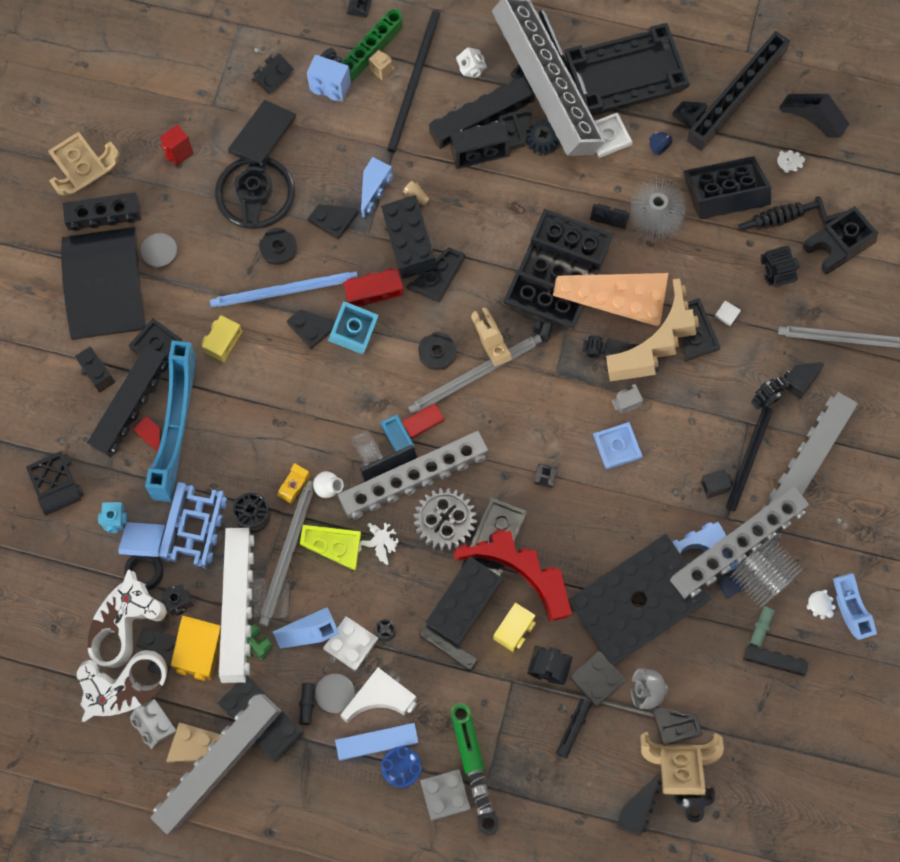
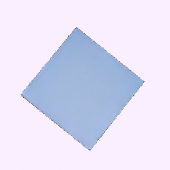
M630 422L593 433L606 470L642 459L643 456Z
M127 522L118 549L119 554L158 557L165 533V525Z

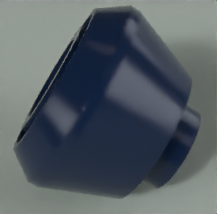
M655 132L649 138V146L654 155L664 153L673 142L672 136L664 132Z

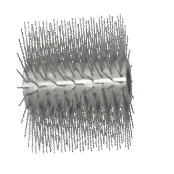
M656 182V187H651L653 190L655 188V191L645 190V193L642 191L639 194L640 197L637 196L635 197L636 200L630 202L633 203L631 205L637 204L633 210L631 209L632 212L630 213L634 214L636 212L635 215L639 223L637 224L638 227L641 225V230L646 227L647 229L650 228L651 230L648 233L652 234L651 231H653V237L655 228L656 236L658 229V239L660 241L659 235L662 231L668 233L670 230L673 233L674 231L670 229L669 225L675 228V225L678 226L680 224L679 221L685 219L682 218L684 216L681 215L679 217L681 211L685 212L686 210L683 209L686 208L679 205L677 195L680 196V194L677 193L676 196L673 194L676 190L670 194L671 189H663L662 182L661 192L659 193Z
M770 538L761 545V548L756 549L732 573V576H735L733 581L739 578V581L746 576L739 587L745 584L744 586L751 584L745 592L752 588L751 593L747 594L749 596L756 591L751 596L752 598L758 594L753 602L761 598L757 602L758 604L766 599L759 608L763 607L771 598L784 590L789 585V582L803 569L801 568L795 572L799 568L798 566L792 570L797 562L788 567L793 562L792 560L786 564L791 555L786 559L787 555L780 558L786 549L780 553V550L774 552V549H777L780 543L774 547L773 544L767 547V544H770L773 538Z

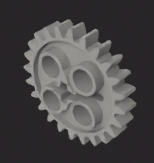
M440 488L439 494L432 490V497L426 494V501H419L422 507L416 506L418 513L414 514V518L417 519L414 522V526L419 527L416 529V533H422L420 540L427 538V546L432 542L433 549L440 545L441 551H443L444 546H447L449 551H451V545L457 548L459 547V542L465 545V537L471 539L469 532H475V528L471 525H477V520L473 519L477 517L476 512H472L474 505L468 506L470 499L464 501V493L457 496V490L451 494L450 488L447 489L446 493H443V490ZM446 503L448 508L441 510L438 508V505ZM456 506V509L450 513L452 507ZM449 514V521L445 520L442 523V518L445 519ZM461 514L464 516V519L457 521L454 519V516ZM434 518L437 522L434 525H429L427 520ZM441 525L440 530L435 533L434 531ZM445 529H450L453 532L450 536L442 534Z

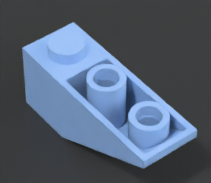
M372 157L363 171L361 211L364 218L368 213L372 212L377 198H381L386 184H390L393 179L392 167Z
M326 607L273 631V634L281 649L323 642L338 635L339 632Z

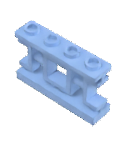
M178 482L159 557L162 561L176 563L178 554L194 556L193 564L195 567L200 566L203 569H207L208 564H211L213 561V553L211 552L213 545L216 546L218 541V534L216 532L217 528L222 525L223 516H221L222 509L226 508L227 498L224 492L220 490L219 492L212 490L210 499L194 496V486H187L186 483ZM186 496L189 502L196 503L194 511L183 509ZM204 505L215 506L213 517L210 514L202 513ZM188 517L204 520L201 536L184 532ZM176 534L178 538L187 539L185 548L174 546ZM194 541L202 543L206 541L203 556L201 551L192 550Z

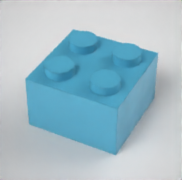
M343 301L328 341L363 355L379 315Z

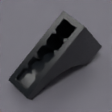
M788 94L779 107L783 113H791L808 120L818 127L826 137L841 138L849 126V122L829 94Z

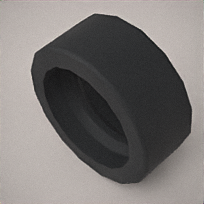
M132 555L125 564L124 575L126 576L128 570L133 571L134 566L138 562L149 561L155 567V575L150 581L144 582V584H146L145 588L147 591L154 589L163 578V567L159 559L152 556Z

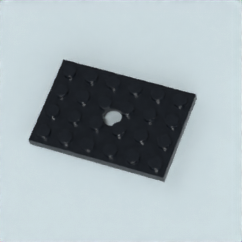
M664 534L568 599L612 666L712 600L703 586L700 587L702 591L692 598L690 595L684 599L672 584L670 579L673 575L688 564L667 534ZM692 574V578L699 581L695 574ZM642 592L647 596V603L643 607H636L632 604L631 598L634 593Z

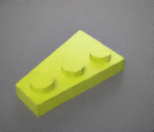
M303 525L300 545L356 571L361 532Z

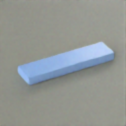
M412 723L337 739L335 742L338 758L341 761L388 751L395 747L418 744L415 724Z

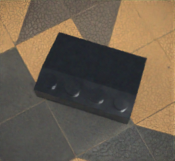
M754 156L684 170L692 203L700 220L771 205V186Z

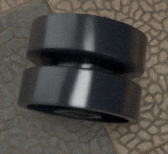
M253 492L245 493L239 496L233 505V516L239 528H249L250 533H258L268 526L271 513L266 500L261 495Z

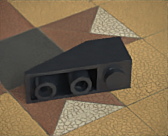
M657 774L624 805L616 826L617 829L636 836H640L642 832L646 833L649 824L646 817L648 812H653L656 801L652 799L654 793H659L662 784L659 781L660 775Z

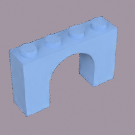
M710 522L704 525L701 531L697 533L692 531L684 536L685 539L681 541L674 540L672 543L680 554L689 549H700L706 552L725 538L726 534L719 522L714 524ZM722 551L725 558H730L728 552ZM735 561L733 564L730 565L732 569L729 570L727 573L737 569L742 562L737 564V562Z

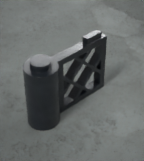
M62 451L26 466L45 516L81 501V496L84 495L80 485L76 486L68 465L71 462L68 454H63ZM61 459L62 463L59 469L51 467L53 461ZM39 467L44 468L41 477L35 476L32 470ZM49 470L56 472L53 481L45 479ZM61 474L68 476V482L63 484L57 483ZM43 482L51 484L47 491L40 492Z

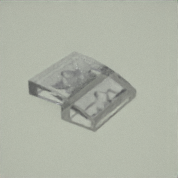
M259 578L253 579V582L249 583V589H252V600L249 601V607L252 608L251 619H261L260 614L272 580ZM284 579L271 620L289 619L291 581L289 579Z

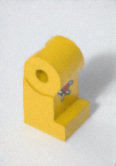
M295 463L277 494L278 497L290 504L300 495L306 482L311 478L309 471Z

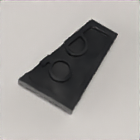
M448 247L436 258L438 268L420 273L415 281L410 282L406 286L407 289L440 303L464 262L465 254Z
M700 298L688 302L689 310L693 309L694 316H698L699 327L696 328V335L683 337L685 362L713 353L721 348Z

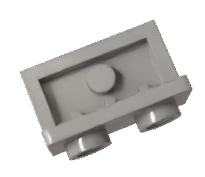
M155 699L135 708L130 716L132 725L138 729L144 743L150 749L155 748L159 742L174 735L176 729Z

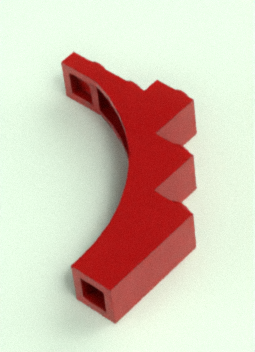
M505 529L494 531V534L489 538L490 543L488 541H481L476 543L477 546L473 547L462 545L457 547L458 550H455L453 553L455 562L468 559L470 556L472 558L495 561L517 572L537 592L546 609L549 622L565 619L572 615L561 569L554 570V567H548L541 572L536 549L530 551L529 548H524L516 553L511 531L505 532Z

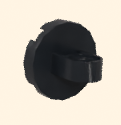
M713 787L705 788V795L674 794V800L679 805L685 806L686 818L696 823L703 819L704 807L714 803L715 790ZM691 808H698L701 812L697 816H692L689 810Z

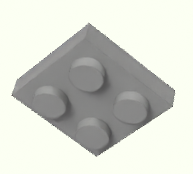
M460 770L420 780L431 821L470 810Z

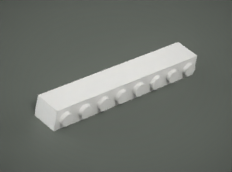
M226 528L219 663L221 683L246 682V675L250 674V665L247 663V656H250V644H247V637H251V625H248V619L252 618V608L249 607V601L252 600V589H249V583L253 582V571L250 570V564H254V554L251 553V547H254V535H251L249 528Z

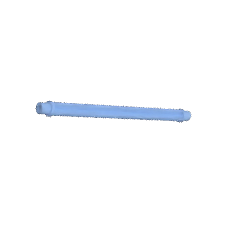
M345 272L238 294L218 296L215 299H210L211 308L218 306L220 308L237 303L343 284L348 279L358 278L357 272Z

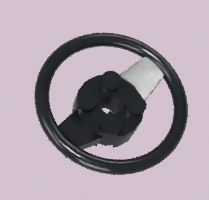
M267 157L261 167L250 163L245 171L241 172L240 175L238 173L235 179V190L239 201L242 203V220L229 212L222 197L223 186L228 176L235 169L249 164V162L241 158L234 161L224 169L216 183L215 199L222 215L231 223L248 229L265 228L280 221L290 210L295 197L294 180L287 168L277 160ZM268 164L276 168L284 176L288 186V195L284 206L278 213L268 219L259 221L261 207L267 204L273 191L271 178L266 173Z

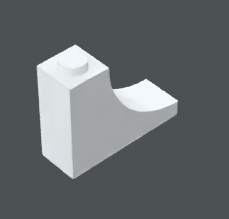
M377 668L342 712L341 718L349 723L359 713L372 708H388L405 716L407 712L411 713L417 705V699L409 690L380 668Z

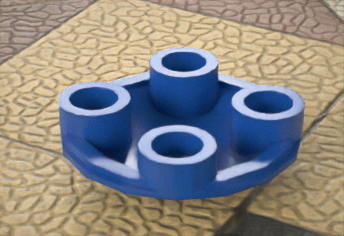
M404 746L389 750L381 763V770L385 780L390 785L398 788L414 784L422 770L418 755L412 749Z

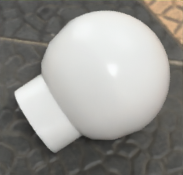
M328 471L319 473L313 482L314 491L322 498L335 496L343 490L344 486L342 479Z

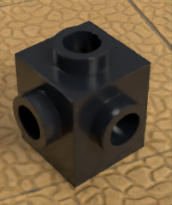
M184 584L177 587L171 586L165 590V593H162L164 600L161 602L172 616L175 614L176 616L182 615L187 611L186 609L194 606Z

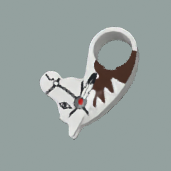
M127 571L124 582L108 595L99 607L90 626L88 653L90 658L98 665L118 668L127 663L133 652V620L148 618L154 621H161L166 616V606L148 594L145 588L146 584L137 581L134 571ZM109 632L117 633L122 643L121 651L114 660L105 662L100 655V644Z
M145 650L138 652L130 659L124 670L115 680L105 673H100L99 667L94 661H84L77 671V678L84 693L80 703L85 710L82 722L94 715L111 716L124 713L148 702L157 694L165 682L168 672L165 659L154 651ZM150 659L159 665L162 677L153 685L141 686L137 681L134 682L135 679L131 671L132 665L138 660Z

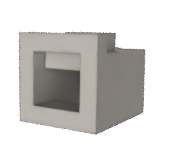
M634 384L631 390L624 389L620 391L616 398L612 400L615 410H619L620 414L623 415L642 407L643 398L636 384Z

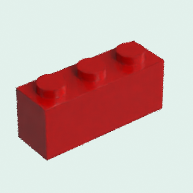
M389 268L381 273H369L364 277L350 278L343 282L348 303L357 307L404 296L398 269Z

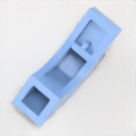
M848 573L833 578L837 593L835 597L839 609L853 636L860 640L876 635L873 617L867 612L862 603L854 574Z

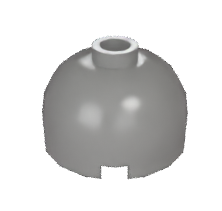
M637 669L632 677V682H635V689L631 688L634 706L639 707V709H652L659 706L668 692V687L663 677L651 669Z

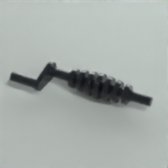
M817 196L815 201L804 205L796 202L795 206L793 203H790L787 206H775L773 210L770 208L766 212H761L760 217L757 214L753 216L751 221L738 224L739 231H744L753 227L761 230L762 225L764 229L770 226L776 227L777 224L782 226L784 222L787 224L791 220L794 221L797 219V216L799 218L803 217L804 212L816 208L825 226L846 211L827 216L822 198Z

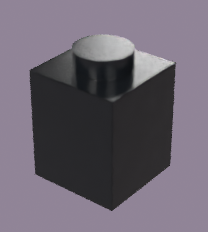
M725 469L703 475L701 484L707 499L728 493L732 487L731 485H733L730 474H727Z

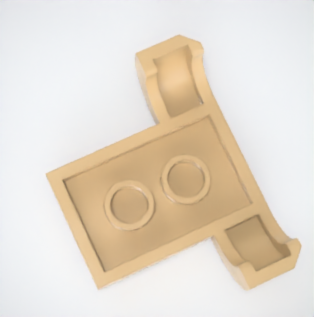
M77 132L48 151L67 177L63 180H57L54 177L49 182L60 195L75 194L111 171L118 162L119 152L110 141L105 145L104 153L97 157L82 135Z
M648 732L643 733L640 737L643 757L651 763L661 765L663 794L705 795L703 765L712 764L722 756L724 745L723 738L715 733L711 742L705 745L667 744L663 746L662 744L650 741Z

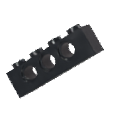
M136 192L63 203L64 222L68 231L98 228L103 225L114 226L123 222L134 223L137 220H141L140 204ZM106 211L103 215H99L100 212Z

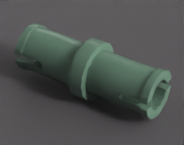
M766 606L762 608L759 620L754 624L755 630L749 644L761 648L766 632L770 630L769 625L775 610Z

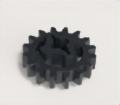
M781 376L775 380L772 378L768 382L763 383L755 392L756 395L751 400L752 405L756 410H759L761 407L766 406L768 408L770 405L775 404L785 394L784 391L789 386V382L784 376Z

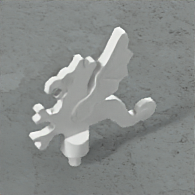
M369 523L367 526L375 536L370 541L362 540L359 545V552L362 550L361 546H376V556L379 557V561L389 565L384 544L387 546L390 554L392 551L396 552L395 547L399 540L396 538V541H393V538H390V535L396 534V532H394V529L387 532L388 527L391 526L390 524L384 523V529L380 530L376 525Z

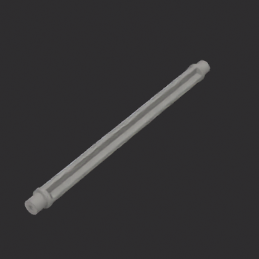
M795 326L778 327V335H785V337L900 348V337Z
M537 334L509 348L512 360L536 347L537 344L542 342L541 337ZM490 359L414 401V404L407 408L411 414L417 411L420 412L507 362L494 367Z
M307 481L302 489L297 509L295 510L260 614L259 625L267 627L269 620L272 618L314 492L312 481Z

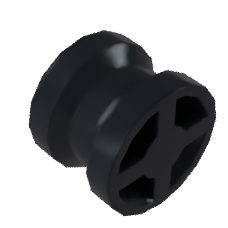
M382 619L376 624V634L381 641H391L395 637V625L391 620Z

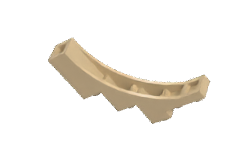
M680 278L673 279L674 302L667 319L657 332L637 347L622 353L606 356L610 382L656 375L655 367H658L657 358L676 355L675 347H679L678 338L696 335V328L699 327L698 316H694L693 309L689 310L688 302L683 300V297L686 296L685 285H681Z

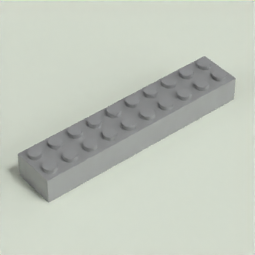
M500 0L492 10V13L567 156L594 155L606 141L531 1Z

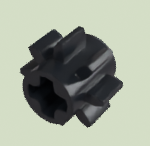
M592 335L588 337V340H584L583 352H587L586 355L588 357L600 358L601 354H605L606 342H602V337Z

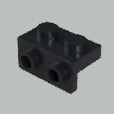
M280 53L274 56L271 54L264 61L266 63L263 68L258 67L253 72L254 77L251 81H256L268 94L294 70Z

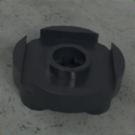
M273 228L268 230L260 240L259 248L262 257L268 264L280 265L294 259L297 244L292 233L290 234L283 228ZM276 243L283 245L279 250L273 248L276 246Z
M434 332L432 335L425 336L418 347L420 362L433 370H446L456 357V347L451 337L441 332ZM439 347L442 353L435 355L432 350H436Z

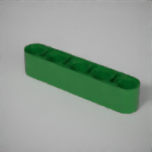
M389 10L342 60V64L348 65L349 69H352L349 71L351 81L355 80L369 65V58L378 50L382 51L402 29V14L399 10Z

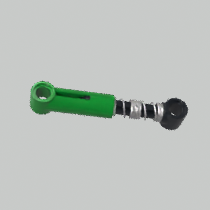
M460 703L452 708L451 720L465 775L471 778L470 785L473 786L471 790L474 798H476L475 803L478 806V828L483 835L491 836L497 832L499 821L492 807H490L491 802L488 800L487 795H489L487 785L484 784L483 778L485 776H482L485 767L471 710L466 704ZM458 711H464L467 716L465 719L459 720L455 714ZM466 726L470 744H466L462 728ZM487 819L494 822V827L490 830L485 829L482 825Z

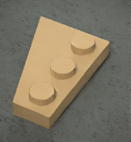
M179 723L166 762L196 761L201 756L204 757L209 752L207 750L214 741H218L222 735Z

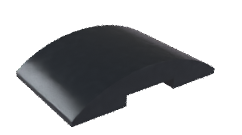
M544 209L531 237L530 245L503 303L574 329L586 305L553 296L556 278L558 276L599 275L614 234Z
M135 227L62 237V280L71 340L143 330L146 326Z

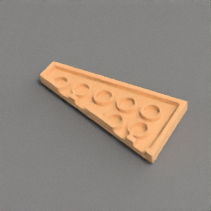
M668 273L558 276L553 296L659 326Z

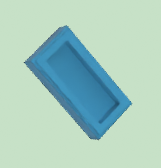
M398 414L380 422L395 452L409 445L414 446Z

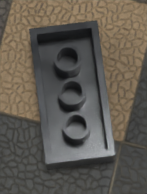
M414 195L382 205L381 209L402 278L438 268L417 196Z
M469 556L425 623L458 646H461L503 583V578Z
M246 675V682H238L217 704L235 722V716L240 711L247 709L249 706L248 702L253 696H258L259 694L266 695L282 712L255 743L277 763L304 735V732Z

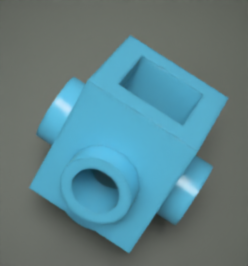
M122 502L102 503V513L98 514V523L101 524L102 528L108 533H117L118 530H124V524H127L128 516Z

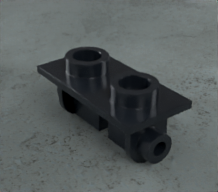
M600 203L593 205L590 220L626 229L630 213H627V210L624 211L617 208L610 210L611 207Z

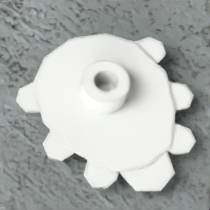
M792 150L785 153L780 151V155L777 158L778 165L785 173H788L789 170L796 172L797 167L802 168L803 164L801 163L805 162V158L800 156L799 152L794 154Z
M827 590L811 594L807 609L813 611L814 617L820 615V618L823 620L826 616L828 618L833 617L834 613L832 610L836 606L831 603L834 598L827 595Z

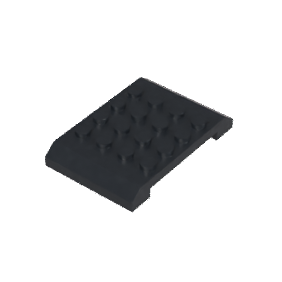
M667 23L652 26L646 32L585 48L579 45L564 50L577 89L591 115L677 94L688 88L690 84Z

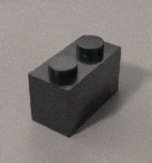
M91 346L75 356L79 365L99 393L115 383L111 374Z

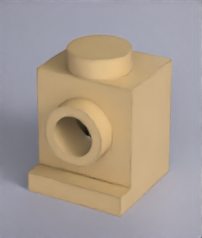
M380 50L369 58L370 70L382 81L395 70L392 66L391 58Z

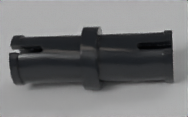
M302 683V696L299 701V706L301 707L299 724L301 725L312 724V709L315 707V702L313 701L315 684Z

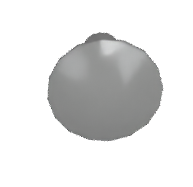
M155 233L143 241L140 253L142 259L148 265L158 269L168 265L177 257V246L175 240L169 235Z
M341 674L324 676L318 682L315 689V698L318 705L329 713L340 714L355 697V689L352 682Z

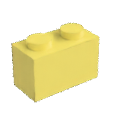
M220 315L219 319L213 322L209 335H206L202 340L204 353L224 363L242 333L240 324Z
M515 603L495 632L493 639L512 652L516 648L520 649L526 640L523 638L527 631L530 633L536 625V622H534L535 615Z

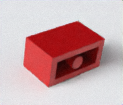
M175 125L160 136L162 142L160 146L165 152L163 155L169 163L173 162L178 166L194 154L189 137L178 125Z

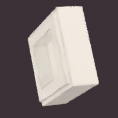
M724 301L715 314V318L731 327L741 310Z

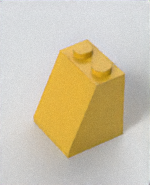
M182 616L171 667L175 670V673L186 676L187 673L192 674L195 679L205 681L206 678L212 680L220 655L221 626Z

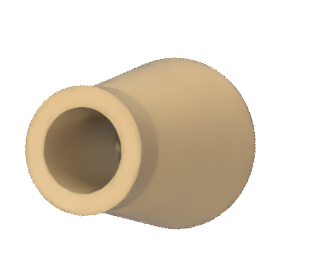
M411 181L403 190L406 197L416 195L422 207L426 206L430 201V198L417 182Z

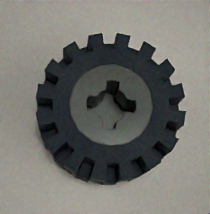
M538 120L536 125L532 123L531 128H528L527 145H529L530 150L533 149V153L538 151V155H541L544 152L545 156L548 155V152L552 154L553 149L556 151L557 146H559V139L549 121L545 123V120H542V123H540Z

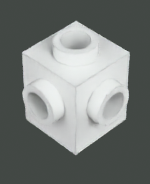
M466 48L456 57L463 76L476 78L487 68L480 50Z

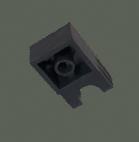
M854 206L809 237L804 242L803 249L808 253L816 250L828 252L830 256L823 261L821 270L824 274H829L875 244L878 232L858 208Z

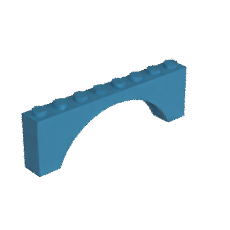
M173 340L171 342L169 353V393L165 425L158 453L153 464L148 468L145 488L154 501L172 502L197 364V357L191 342Z

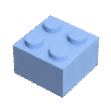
M318 55L314 56L307 71L310 91L316 95L322 94L331 100L343 102L351 85L349 66Z

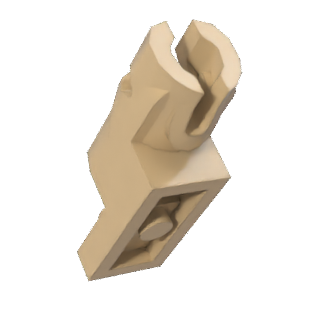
M482 308L485 315L484 321H480L476 311L472 313L471 318L479 333L481 343L495 367L512 360V357L489 310Z

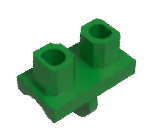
M253 623L251 624V637H247V644H250V650L253 649L257 656L264 660L266 653L273 646L266 637L259 643L254 640L261 631ZM251 651L250 656H248L249 659L254 655Z

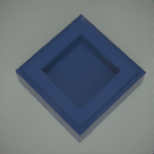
M732 573L717 581L726 599L744 590L742 589L744 588L743 585L739 587L741 583L740 580L738 581L739 578L733 581L735 576H732Z

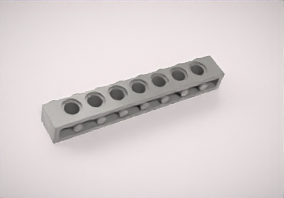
M476 431L339 493V501L348 520L352 518L354 520L358 519L369 510H378L382 504L387 502L393 503L404 494H413L417 488L422 486L428 487L439 478L446 479L451 476L452 472L457 470L463 471L474 462H483L488 456V449L479 431ZM469 450L472 453L469 456H464L462 452ZM446 458H452L454 459V462L452 464H447L444 462V460ZM435 466L437 469L434 472H429L427 468ZM411 474H418L419 478L412 480L409 476ZM394 482L402 483L399 488L392 487ZM379 489L384 491V494L381 496L374 494ZM362 497L367 499V501L364 504H358L356 502L359 498Z
M795 486L674 574L670 581L684 599L690 595L692 598L702 591L700 587L704 584L707 586L711 585L717 580L715 576L719 573L722 575L732 569L730 565L735 561L737 564L742 562L747 557V552L750 550L754 552L756 549H759L762 541L765 539L768 541L777 535L776 531L778 529L785 530L792 524L790 521L793 518L798 520L807 513L805 509L809 506V503ZM782 507L787 508L789 514L784 513ZM767 518L772 519L775 525L769 524ZM752 529L759 531L760 536L754 535ZM737 540L743 541L745 547L739 546ZM722 551L728 552L730 558H725ZM707 563L714 564L715 570L710 569ZM692 574H697L700 577V581L694 580Z

